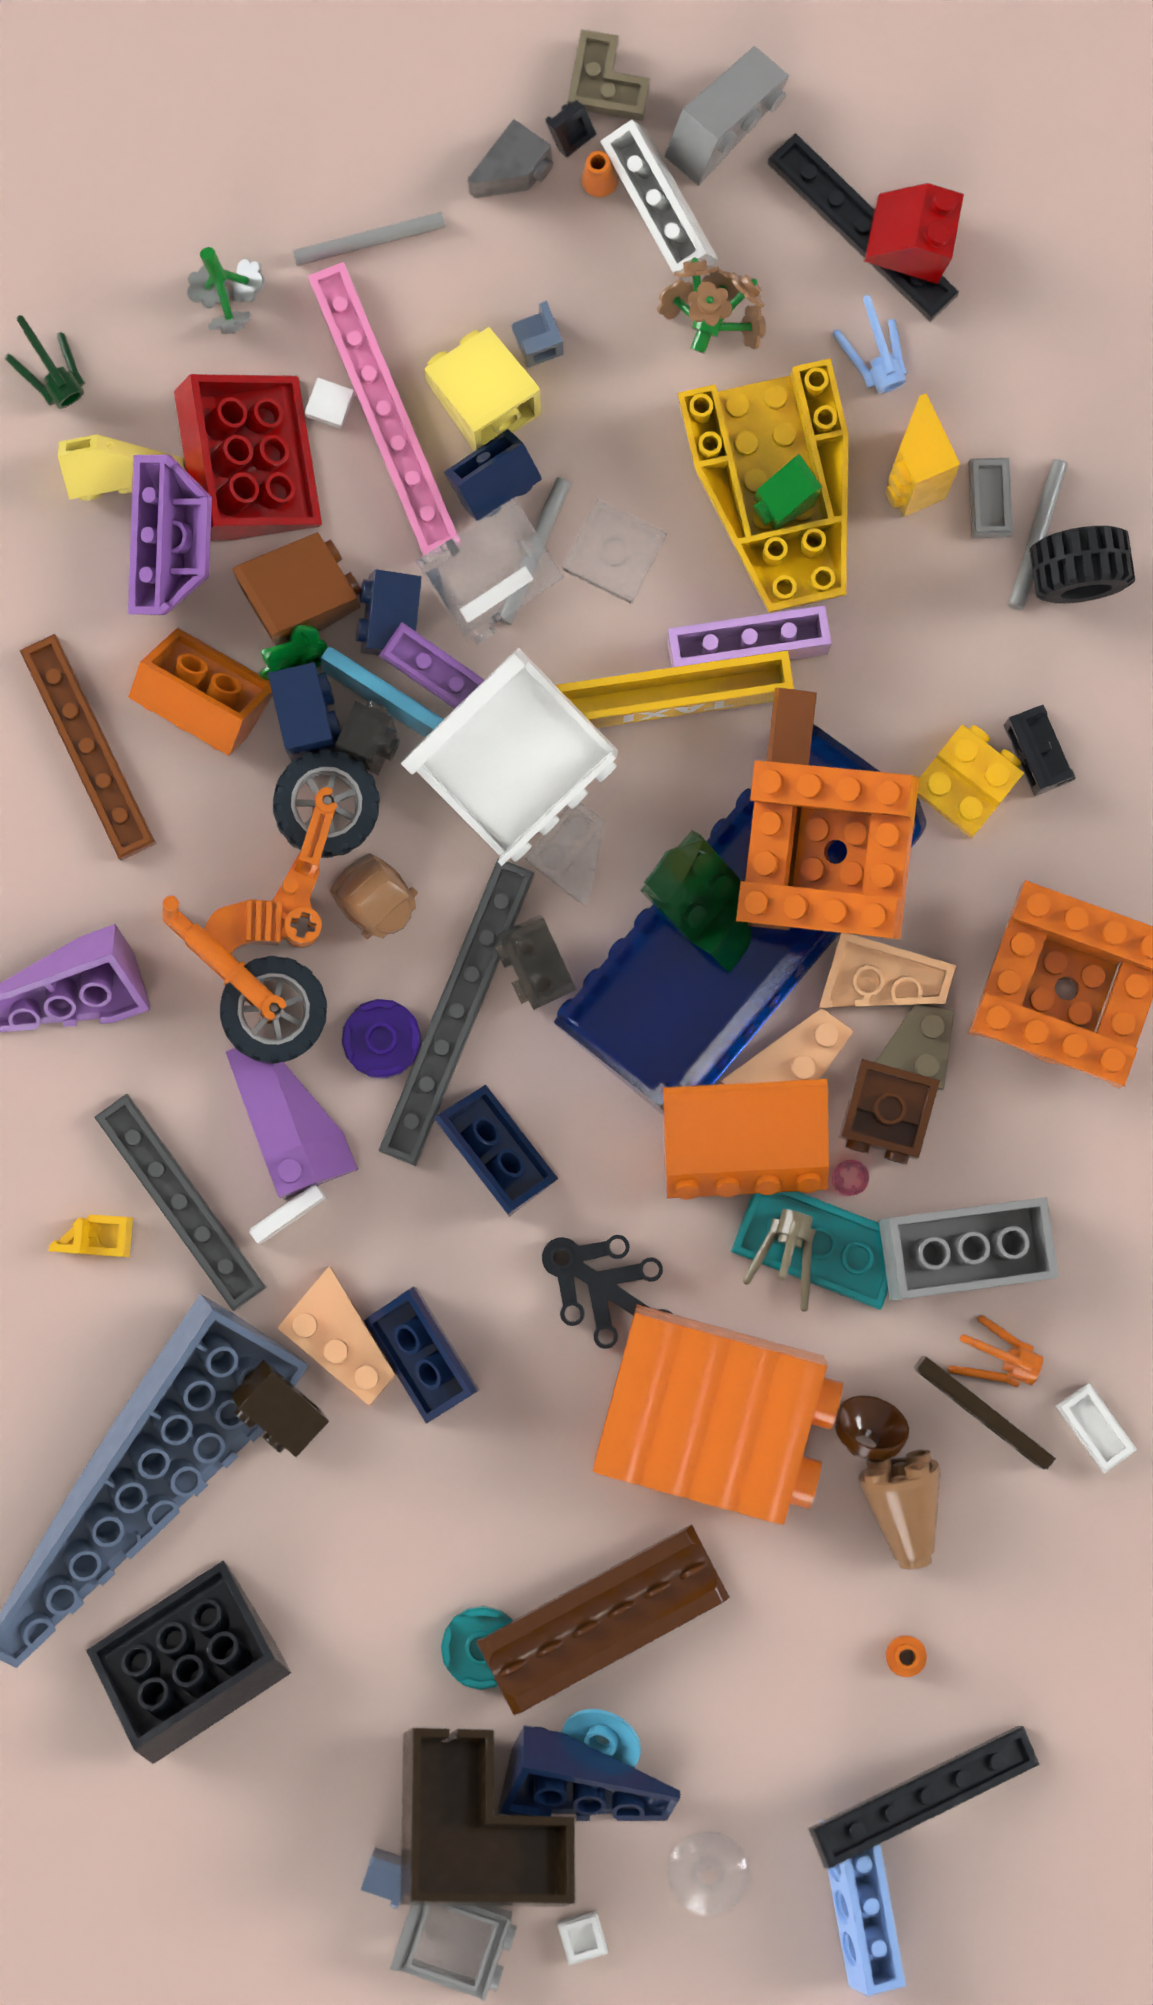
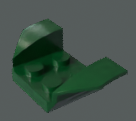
M691 830L678 847L664 853L652 873L643 882L645 885L640 891L682 936L710 954L727 973L733 970L751 944V926H747L748 922L736 921L741 879L700 834Z

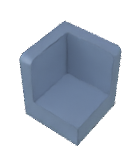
M547 301L539 303L538 314L512 324V331L527 368L563 355V340Z
M375 1847L361 1890L391 1900L390 1907L398 1909L401 1901V1856Z

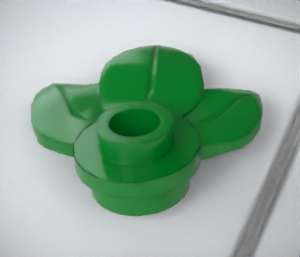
M297 625L292 630L290 641L261 650L262 658L267 667L260 672V676L262 679L269 681L268 673L313 662H315L318 668L321 666V656L327 650L328 645L319 638V632L315 627Z

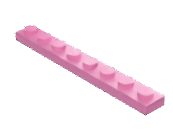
M344 262L309 275L308 279L424 559L460 546L457 532Z

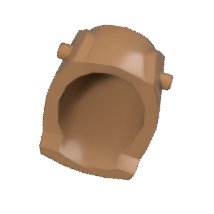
M371 853L358 859L346 868L329 890L343 914L349 921L363 930L361 934L367 940L372 935L384 938L388 934H395L404 929L411 919V913L416 909L414 897L418 894L414 887L408 889L402 877L394 868Z

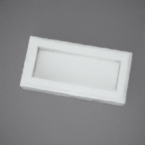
M312 1185L252 1227L250 1234L257 1244L262 1245L327 1198L318 1186Z
M1086 1383L1055 1405L1102 1473H1106L1137 1451L1134 1444L1090 1383Z

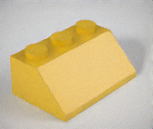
M927 393L920 395L893 464L887 482L888 486L885 487L891 506L894 509L899 507L903 517L946 499L960 467V462Z

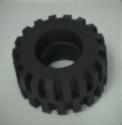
M1086 526L1069 529L1049 535L1033 544L1029 549L1036 597L1043 601L1051 603H1076L1095 600L1116 594L1135 582L1134 580H1136L1129 534L1127 530L1122 528Z

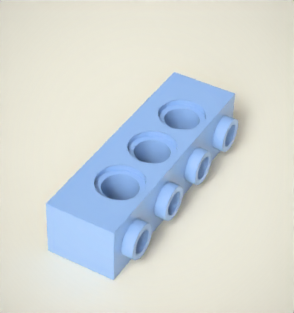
M879 1844L828 1869L848 1985L850 1988L867 1996L906 1986L881 1845Z

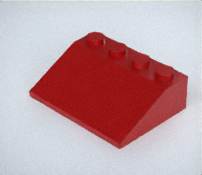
M190 374L174 390L186 471L212 497L210 541L238 540L320 527L322 520L299 376Z

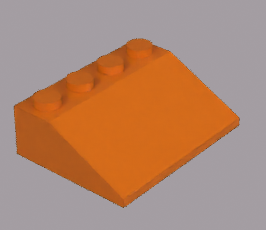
M827 1079L663 1088L664 1165L667 1199L680 1198L688 1200L706 1196L733 1197L743 1194L772 1195L779 1192L800 1191L812 1193L817 1190H828L829 1128Z

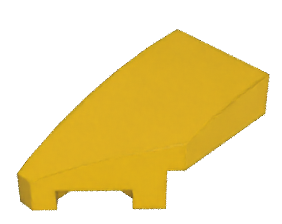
M90 1214L87 1218L79 1217L66 1234L58 1241L54 1240L49 1245L48 1250L49 1252L130 1258L133 1217Z

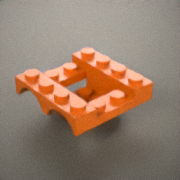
M755 760L750 801H754L746 879L740 882L736 921L900 940L919 777L908 774ZM797 807H800L801 817L793 885L788 886ZM842 841L847 848L846 858L842 862L834 864L828 857V849L833 842Z
M1025 880L1020 885L967 1034L1005 1043L1031 1054L1038 1060L1069 1067L1097 1077L1109 1083L1112 1087L1118 1089L1124 1087L1138 1050L1136 1046L1153 1000V926ZM1120 964L1119 969H1118V972H1117L1116 977H1115V980H1114V983H1113V986H1112V989H1111V991H1110V994H1109V997H1108L1106 1006H1105V1008H1104V1011H1103V1014H1102V1017H1101L1099 1026H1098L1097 1031H1096V1033H1095L1094 1031H1095V1028H1096L1098 1019H1099V1017H1100V1014H1101V1011H1102L1104 1002H1105V1000H1106V997H1107V994H1108V991H1109L1111 982H1112V980H1113V977H1114V974H1115L1117 965ZM1059 979H1069L1075 984L1076 995L1073 999L1063 1000L1058 997L1055 985Z

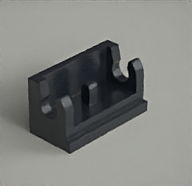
M1044 704L1009 717L1003 725L1017 758L1022 763L1021 767L1034 797L1076 779L1048 719V713Z

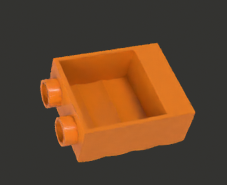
M637 1304L592 1472L784 1525L790 1504L810 1509L820 1477L822 1461L803 1456L811 1425L828 1430L832 1429L841 1401L843 1382L825 1378L828 1365L823 1355Z

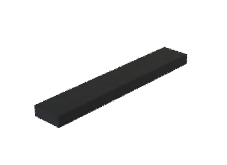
M795 133L768 158V165L865 258L875 209ZM871 264L929 322L958 296L959 291L943 275L938 284Z
M1016 1726L808 1829L824 1868L830 1869L1040 1764L1024 1726Z

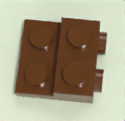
M861 1059L839 1134V1138L847 1140L845 1148L866 1154L869 1153L870 1147L884 1150V1159L906 1165L909 1158L918 1159L940 1080Z

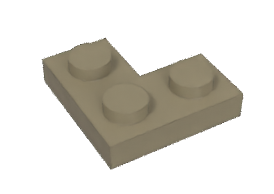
M581 29L567 105L577 100L585 106L588 112L643 121L650 78L613 72L619 36Z

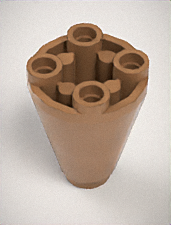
M923 1449L911 1451L906 1454V1457L892 1460L890 1458L872 1461L867 1459V1468L858 1476L859 1483L894 1558L899 1560L902 1569L907 1570L919 1569L932 1563L931 1555L935 1549L940 1486V1467L937 1460L931 1459L930 1451Z

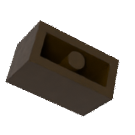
M264 1359L230 1395L238 1407L234 1411L238 1418L251 1429L256 1424L267 1432L263 1438L279 1453L286 1449L293 1456L297 1457L329 1422L316 1404Z

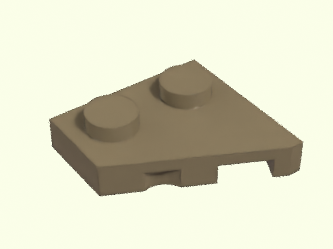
M914 1005L875 1063L940 1080L938 1089L943 1090L954 1010Z

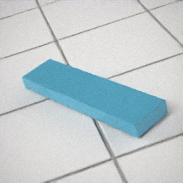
M328 647L321 656L322 672H326L327 675L422 736L426 737L444 720L336 649Z

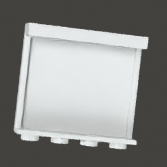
M518 647L404 758L401 764L411 775L417 771L500 856L498 863L502 866L510 858L517 862L532 847L528 841L538 831L543 836L547 834L559 822L560 819L556 815L566 805L571 809L577 806L589 793L585 787L595 778L599 782L603 781L617 767L613 761L617 757L618 750Z

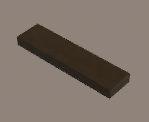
M922 1356L915 1364L914 1370L1035 1466L1048 1470L1056 1458L927 1356Z

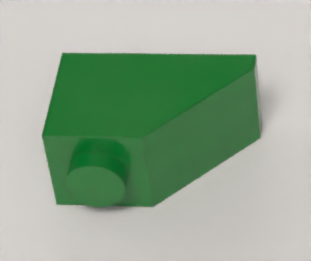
M799 454L756 490L754 497L756 504L753 505L754 511L764 525L770 523L774 530H778L814 507L822 486Z

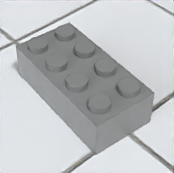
M1047 1197L878 1220L890 1300L1059 1278Z

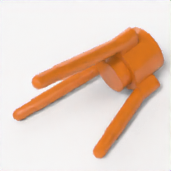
M978 1316V1322L1016 1349L1011 1347L1006 1352L965 1334L960 1336V1341L1004 1360L1002 1370L1008 1373L953 1365L948 1366V1372L1005 1382L1017 1388L1021 1382L1032 1386L1041 1371L1043 1356L1033 1352L1034 1346L1020 1341L985 1316Z

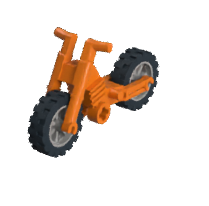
M322 749L319 752L305 753L297 760L292 761L277 781L273 796V814L280 833L287 839V842L294 848L301 850V852L297 855L272 901L249 899L219 908L209 917L203 929L197 923L191 922L179 910V901L175 896H167L163 900V922L186 942V946L224 980L223 984L225 987L220 1002V1019L225 1035L239 1052L255 1061L280 1063L299 1057L308 1051L318 1040L326 1023L327 1000L320 981L312 974L313 972L305 965L303 966L296 960L288 957L284 958L273 955L259 959L256 958L245 964L243 961H237L232 956V953L239 947L250 944L279 946L281 940H286L291 946L296 948H306L312 945L319 936L322 922L318 913L312 909L310 897L320 873L321 856L322 858L342 856L359 847L373 830L379 815L380 796L374 777L371 773H368L362 762L354 760L345 752L339 751L338 753L330 749ZM320 775H330L328 786L319 789L311 779ZM336 777L344 781L351 788L337 796L332 793ZM305 783L315 794L314 800L297 799L299 790ZM354 796L356 804L354 814L337 806V803ZM297 806L312 807L313 814L306 823L300 818ZM335 813L350 820L344 828L335 831L333 824ZM300 917L308 919L307 926L314 929L313 932L308 931L304 938L296 936V928L290 926V923H298ZM277 980L275 993L273 994L262 982ZM283 982L292 986L299 995L286 1001L280 997ZM245 1000H246L251 1006H244ZM302 1001V1020L284 1012V1009ZM243 1012L260 1013L262 1019L253 1030L246 1023ZM280 1017L298 1026L293 1033L282 1038L279 1024ZM266 1023H273L276 1039H266L257 1035V1033Z

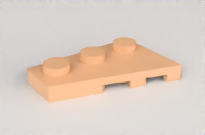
M840 933L818 1008L945 1004L957 965L852 934Z
M821 1008L719 1083L738 1084L820 1079L854 1031Z
M331 1266L324 1271L277 1327V1329L368 1406L375 1401L396 1375L358 1314L351 1299L338 1281Z

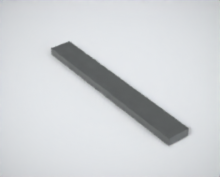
M499 858L496 861L378 1150L383 1154L413 1166L417 1165L435 1121L434 1118L437 1116L535 875V872L510 862H506L501 866L498 863Z

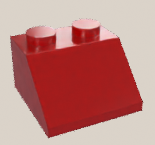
M930 183L879 193L864 262L938 284L953 257L964 194Z

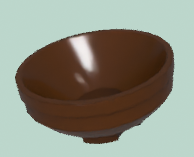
M861 1395L851 1397L842 1403L836 1416L835 1429L841 1442L854 1456H860L871 1461L884 1460L896 1456L905 1446L909 1436V1426L903 1414L889 1402L877 1397ZM855 1437H868L874 1441L876 1447L866 1446L858 1442Z

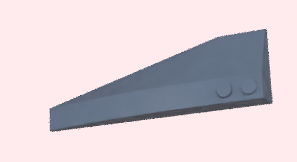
M200 1294L93 1454L0 1612V1660L17 1668L56 1631L55 1626L67 1614L71 1613L73 1615L84 1604L83 1599L99 1584L103 1586L115 1575L114 1570L127 1557L131 1560L180 1513L179 1508L192 1495L197 1497L208 1486L206 1482L223 1466L227 1468L239 1457L237 1453L250 1440L254 1442L265 1432L257 1424L251 1429L234 1413L238 1407L230 1396L263 1359L294 1386L308 1368V1363L233 1312Z

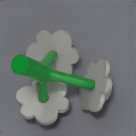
M206 247L200 252L204 265L198 272H192L188 276L190 286L187 290V295L190 300L197 303L202 302V305L208 309L213 308L216 303L221 304L224 315L212 319V322L208 324L209 330L221 329L222 334H234L244 328V323L250 321L251 314L250 311L232 312L228 300L230 292L226 288L228 280H231V284L234 286L232 296L235 301L253 302L256 294L263 289L265 284V278L260 273L261 264L256 261L251 262L250 260L242 259L238 263L237 273L223 269L215 250L212 247Z

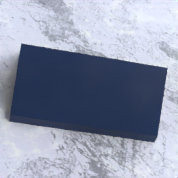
M486 1084L434 1118L509 1217L558 1180V1177Z
M417 1287L408 1289L363 1320L426 1424L479 1391V1388Z

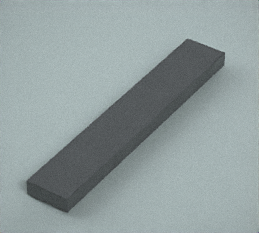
M125 1094L94 1117L232 1311H236L267 1287L131 1097Z

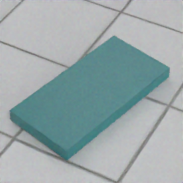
M779 1192L772 1195L752 1194L731 1248V1253L753 1261L770 1230L772 1219H780L783 1209L813 1217L811 1229L816 1230L812 1242L810 1283L878 1310L882 1309L889 1290L878 1222L800 1192ZM777 1235L762 1265L780 1271L786 1245L778 1242L779 1235ZM803 1242L801 1248H794L787 1273L798 1279H801Z

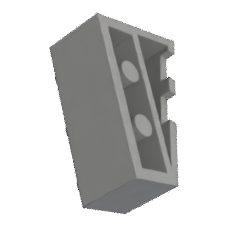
M753 46L682 109L664 157L699 186L743 137L756 127L767 111L773 112L781 104L786 95L783 88L789 74L757 47Z

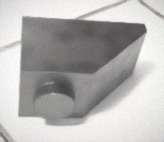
M513 119L469 176V194L474 198L530 190L536 180L542 182L547 177L553 166L551 145Z

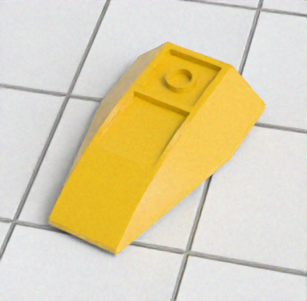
M831 358L793 366L789 376L717 391L716 384L678 392L677 396L695 471L768 612L772 613L846 596L849 434ZM800 454L822 486L814 507L782 528L774 530L770 523L764 525L754 511L753 505L756 504L754 501L756 490L791 459Z

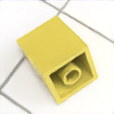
M490 327L481 332L479 330L470 332L460 341V346L449 353L442 351L428 361V366L424 368L426 382L473 451H476L507 429L514 433L541 415L540 388Z

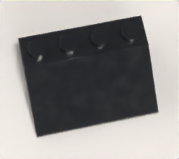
M224 1560L86 1650L134 1751L152 1764L158 1762L291 1674L274 1639Z

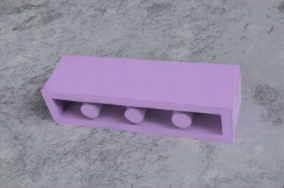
M825 605L669 628L667 635L671 668L787 650L789 660L828 655L832 644Z

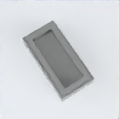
M1009 458L970 459L969 485L972 538L1011 537L1013 528Z

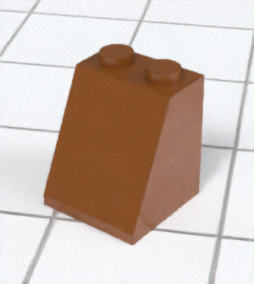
M318 532L232 568L242 592L275 646L290 641L292 630L297 625L312 626L320 632L361 608L357 597L360 594V586L351 572L344 575L337 563L342 560V557L332 540L324 542Z

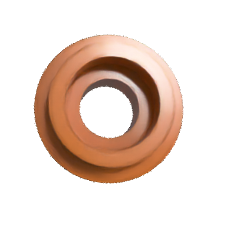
M898 1636L889 1643L886 1649L887 1665L898 1676H915L923 1670L926 1664V1649L913 1636ZM905 1649H910L914 1653V1659L909 1664H903L899 1660L900 1653Z

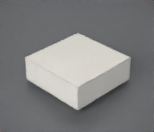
M317 378L304 412L305 417L342 429L355 396L354 390Z
M597 1910L558 1921L557 1925L569 1965L608 1954Z

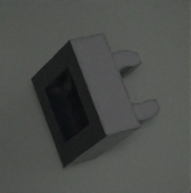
M577 100L570 105L564 104L561 106L562 111L553 118L548 116L545 119L559 152L565 157H569L597 135L585 106Z

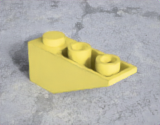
M98 434L59 441L58 460L69 500L79 498L83 501H89L100 497L102 493L112 491L131 493L134 455L171 454ZM171 455L185 469L184 459Z

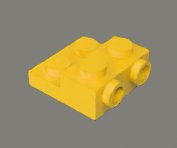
M962 724L920 776L917 797L972 839L1023 776L1024 772L1019 769L1022 764L1021 761L1013 753L1005 749L1000 753L987 744L990 741L987 733L975 725H971L968 729Z

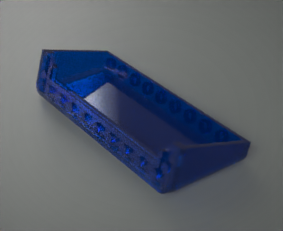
M813 724L809 765L881 772ZM750 788L745 789L740 794L735 808L727 818L720 819L713 826L710 838L707 840L709 845L741 881L746 879L754 801H750ZM918 798L911 848L923 834L927 823ZM842 841L833 842L828 849V857L831 862L837 864L846 858V845ZM652 905L650 908H645L639 913L634 921V927L627 936L618 939L612 945L608 958L599 969H593L583 981V988L573 999L566 1000L561 1005L554 1023L562 1032L663 1115V1088L713 1085L840 933L790 927L789 930L751 926V944L733 970L727 973L710 954L682 936L664 915Z

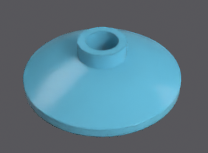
M586 1709L578 1711L566 1720L561 1733L633 1768L637 1765L641 1755V1743L632 1726L618 1715L605 1710Z

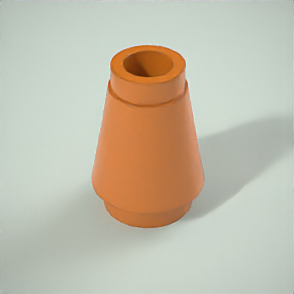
M594 151L588 155L581 174V183L584 190L595 197H604L611 194L619 183V175L608 155L603 151Z

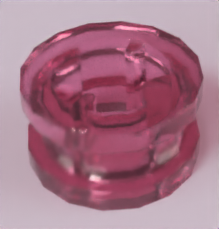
M846 1160L838 1164L832 1174V1184L835 1190L847 1197L863 1192L869 1182V1173L866 1167L856 1160ZM850 1167L858 1170L856 1177L861 1180V1183L857 1188L855 1185H851L850 1190L842 1186L844 1179L840 1176V1172L844 1168L846 1172L850 1171Z

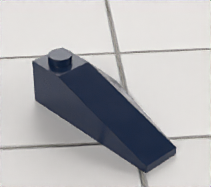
M524 1725L511 1749L499 1803V1814L509 1816L576 1814V1821H590V1815L612 1814L613 1818L617 1821H667L681 1796L680 1790L564 1733L550 1731L543 1727Z

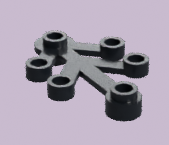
M613 1235L607 1241L578 1246L569 1238H555L545 1246L542 1253V1262L548 1273L558 1277L563 1303L560 1311L562 1321L566 1325L576 1326L583 1321L585 1316L583 1306L577 1302L575 1276L586 1283L589 1288L596 1324L594 1332L596 1345L603 1349L613 1347L618 1340V1332L612 1326L607 1298L633 1316L637 1304L649 1307L616 1284L641 1279L648 1282L656 1281L663 1273L662 1263L654 1257H648L639 1264L596 1271L583 1261L608 1255L614 1259L625 1257L630 1249V1244L626 1237ZM615 1239H621L625 1243V1251L620 1255H616L610 1250V1243ZM558 1250L568 1252L570 1259L566 1265H558L555 1262L554 1255ZM647 1262H655L658 1265L659 1272L656 1276L648 1277L644 1274L643 1266ZM576 1306L580 1310V1318L576 1321L568 1320L565 1316L567 1307ZM658 1309L660 1311L673 1314L671 1311L667 1309ZM600 1330H611L614 1335L613 1341L609 1344L601 1343L598 1338Z

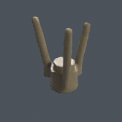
M783 1209L780 1219L773 1218L770 1230L743 1278V1283L745 1285L750 1284L777 1235H779L778 1242L786 1245L778 1275L780 1280H785L794 1248H801L803 1242L800 1309L806 1312L808 1310L812 1242L816 1231L811 1229L813 1217L797 1211Z

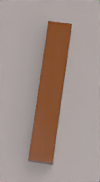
M56 634L19 650L119 860L122 861L155 845L156 842Z
M775 688L766 761L809 765L817 692ZM797 807L788 886L793 885L801 817L800 807ZM748 923L747 925L781 930L790 929V927L758 923Z

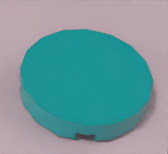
M488 1606L471 1607L456 1615L445 1629L441 1644L443 1663L450 1674L462 1685L481 1690L497 1687L498 1684L476 1640L513 1620L501 1610Z

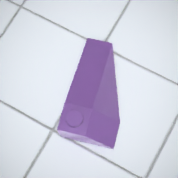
M116 924L78 937L0 983V1032L35 1030L40 1024L63 1022V1027L77 1026V1021L100 1019V1024L115 1023L150 1010V1003L134 951Z
M236 1048L226 1051L263 1158L280 1198L287 1199L305 1191L312 1185L319 1186L358 1170L342 1130L284 1062L267 1063L255 1061L239 1052Z

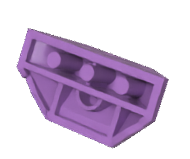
M134 455L128 614L166 615L209 578L212 497L171 455Z

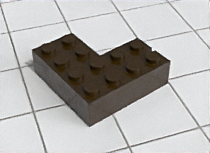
M412 1728L403 1733L400 1905L564 1907L575 1904V1817L494 1815V1730L457 1729L450 1733V1729Z

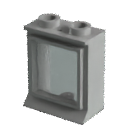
M411 1905L390 1970L403 1971L485 2001L488 1990L496 1991L504 1967L497 1965L501 1950L509 1951L514 1939L517 1926L510 1924L512 1912L497 1906Z

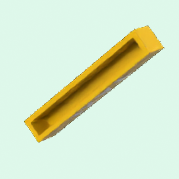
M788 650L555 685L596 728L770 703L774 700L775 688L794 689Z

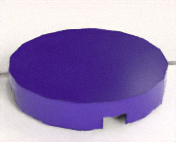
M375 999L361 1004L347 1019L343 1027L342 1046L346 1058L357 1071L371 1078L388 1079L402 1074L413 1065L421 1047V1032L416 1018L406 1007L393 1000Z

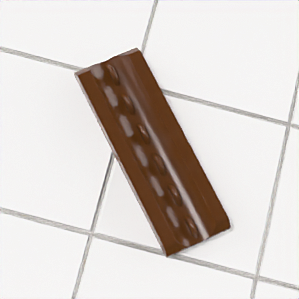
M691 1524L476 1640V1643L513 1715H516L715 1608L730 1597Z

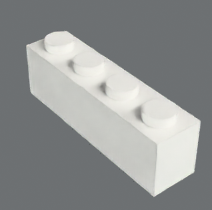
M632 119L602 139L600 142L673 274L675 271L684 269L683 262L691 261L694 257L698 260L706 259L707 265H713L719 261L646 128ZM692 276L683 277L681 279L688 281L692 278Z

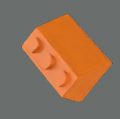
M176 628L140 661L128 698L142 705L146 710L154 712L175 724L179 729L187 731L206 742L215 750L230 756L247 739L273 694L270 681L262 679L254 671L183 630Z

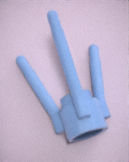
M865 295L863 301L881 355L870 362L872 369L869 370L839 329H835L833 335L862 374L867 388L875 386L878 394H882L904 385L907 382L905 378L907 371L902 359L895 319L892 318L888 321L892 355L888 351L871 297Z

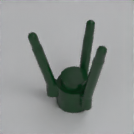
M19 315L17 322L49 371L44 378L47 383L46 386L11 354L5 356L6 361L42 394L49 406L54 403L59 409L70 406L83 396L84 390L82 386L85 385V382L77 370L64 333L59 332L57 338L69 371H66L64 367L57 368L25 318Z

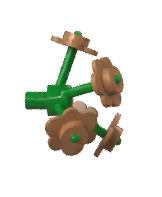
M694 257L691 261L683 262L684 269L675 271L674 276L680 278L692 276L693 284L691 282L685 283V281L679 279L674 284L667 286L660 294L659 299L661 303L657 307V312L664 315L666 319L672 320L682 310L694 321L691 328L696 330V334L690 349L705 354L711 336L717 337L719 331H741L744 335V345L751 349H758L760 339L765 335L766 322L765 318L761 315L760 308H763L765 304L761 299L760 292L762 289L757 280L747 274L742 277L734 272L729 273L719 270V266L707 265L706 259L698 260ZM701 275H706L703 278V283H701ZM745 297L751 303L756 304L746 306L745 316L742 318L741 323H722Z

